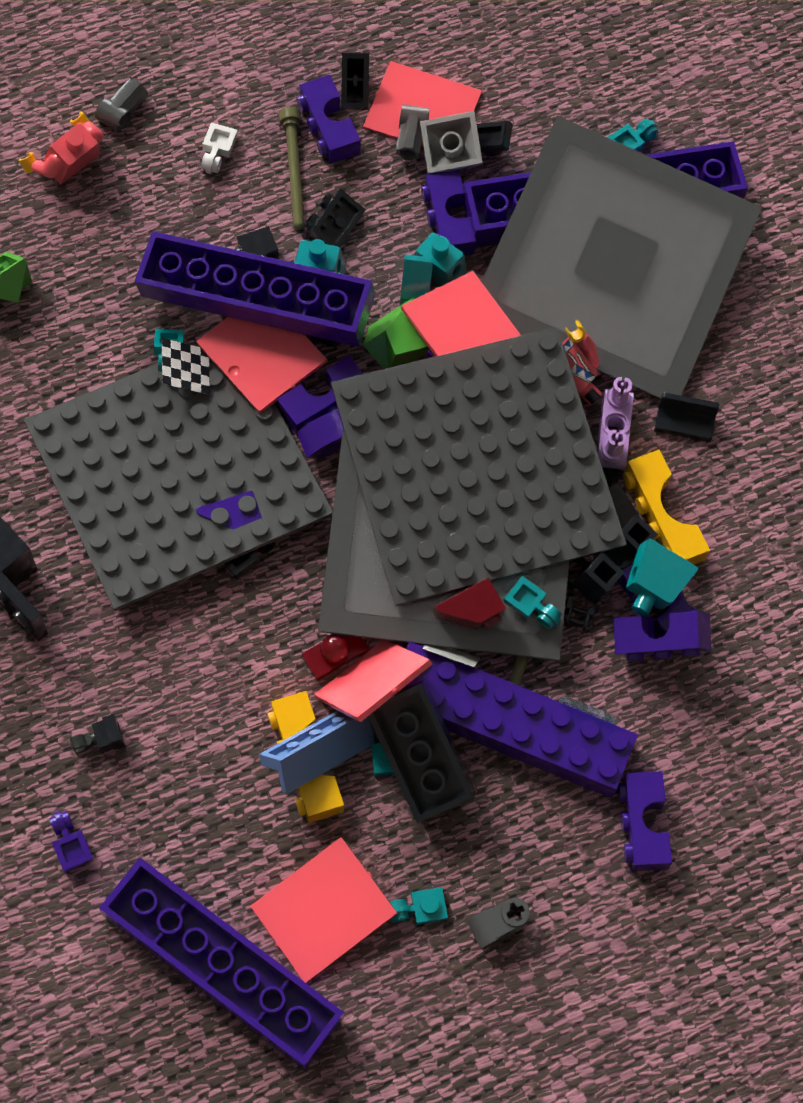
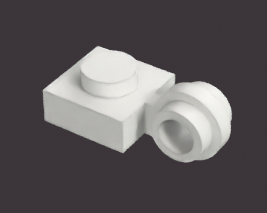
M215 123L210 124L203 142V151L210 152V154L205 153L201 163V169L205 170L207 174H218L222 163V157H218V155L229 158L237 138L236 129Z

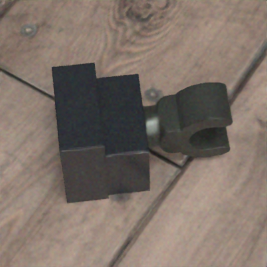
M114 714L102 717V721L91 724L94 733L79 734L69 738L75 754L85 752L93 748L94 745H98L101 753L126 747L118 720Z

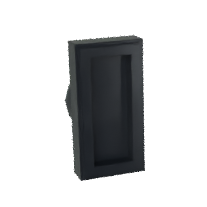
M509 121L477 124L481 153L494 157L502 153V151L509 150L513 124Z

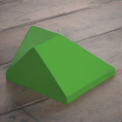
M6 251L0 255V299L19 303L21 290L31 284L32 279L26 260Z
M412 297L411 299H409L408 301H406V302L403 303L402 305H404V304H406V303H408V302H410V301H412V300H414V299H416V298H413V297ZM402 305L369 326L363 346L383 369L411 363L430 350L401 310Z

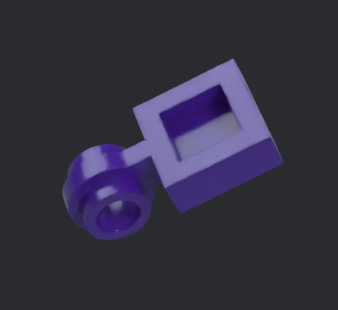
M60 810L55 812V816L49 819L56 836L62 833L63 838L53 841L52 844L64 873L94 861L82 830L72 834L69 833V830L73 829L74 826L68 812L61 813Z

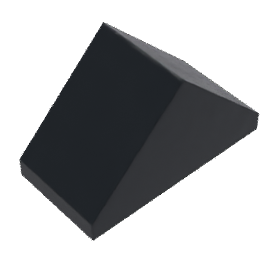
M342 52L341 108H368L369 52Z

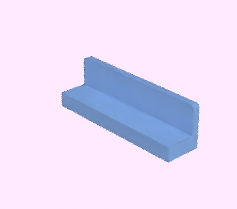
M337 710L260 753V762L262 766L278 771L282 792L289 794L367 749L371 744H374L373 726L369 717L365 718L362 722H358Z

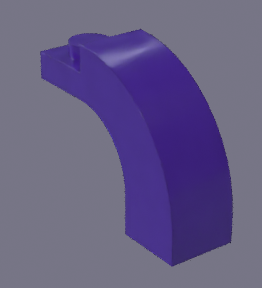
M338 409L313 420L297 431L307 458L327 457L341 448L343 425Z

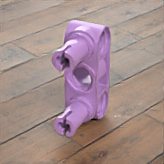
M622 377L616 378L613 388L610 390L604 389L597 442V453L602 468L624 471L626 467L633 406V393L630 392L632 382L626 377L624 382H622ZM609 427H616L620 431L617 432V430H609Z

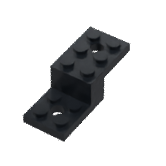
M0 517V608L8 616L13 614L18 621V627L27 637L33 635L40 641L48 634L42 616L16 588L17 585L35 572L37 567L30 548Z

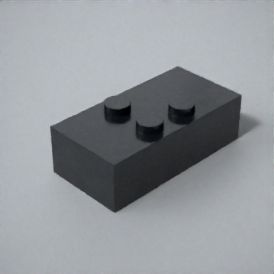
M425 679L400 690L368 716L417 823L475 798L476 790Z

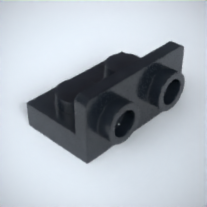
M341 188L333 194L328 192L318 204L321 209L317 215L313 213L305 222L304 226L307 229L302 234V237L308 239L312 236L314 239L324 241L325 244L340 248L366 209Z

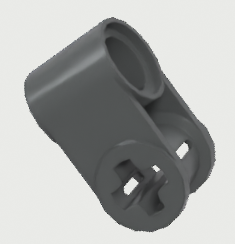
M511 898L493 908H488L467 920V923L481 950L488 948L490 943L494 941L498 943L508 935L523 928L528 921L530 910L524 900ZM513 907L515 911L521 910L522 913L519 921H516L514 917L510 919L507 917L510 908Z

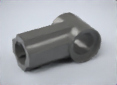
M134 78L132 80L128 79L111 99L105 98L100 102L95 112V118L117 133H121L122 130L120 129L125 124L128 125L130 123L132 113L148 96L147 90L138 80Z
M402 104L399 120L400 132L396 146V155H399L402 159L412 161L415 158H419L423 139L420 121L429 120L430 108Z

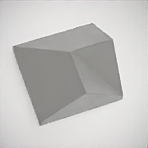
M474 111L420 121L428 174L483 165Z

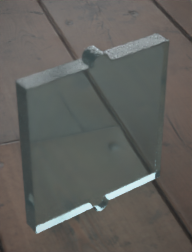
M567 696L559 700L562 704L615 725V715Z

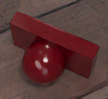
M330 634L321 643L303 652L301 657L316 681H319L369 651V648L362 637Z

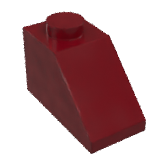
M486 578L436 605L433 614L437 619L476 630L483 626L486 629H490L503 621L501 616L504 615L506 607L489 578Z

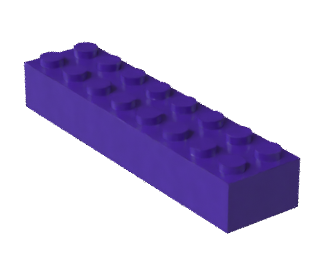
M155 231L151 233L134 281L141 297L357 347L360 346L375 298L372 280Z
M409 642L407 650L430 659L432 665L404 688L425 679L449 732L609 798L614 796L638 734L472 666L422 649L423 646Z
M140 857L99 907L103 917L304 1071L344 1019V1012Z

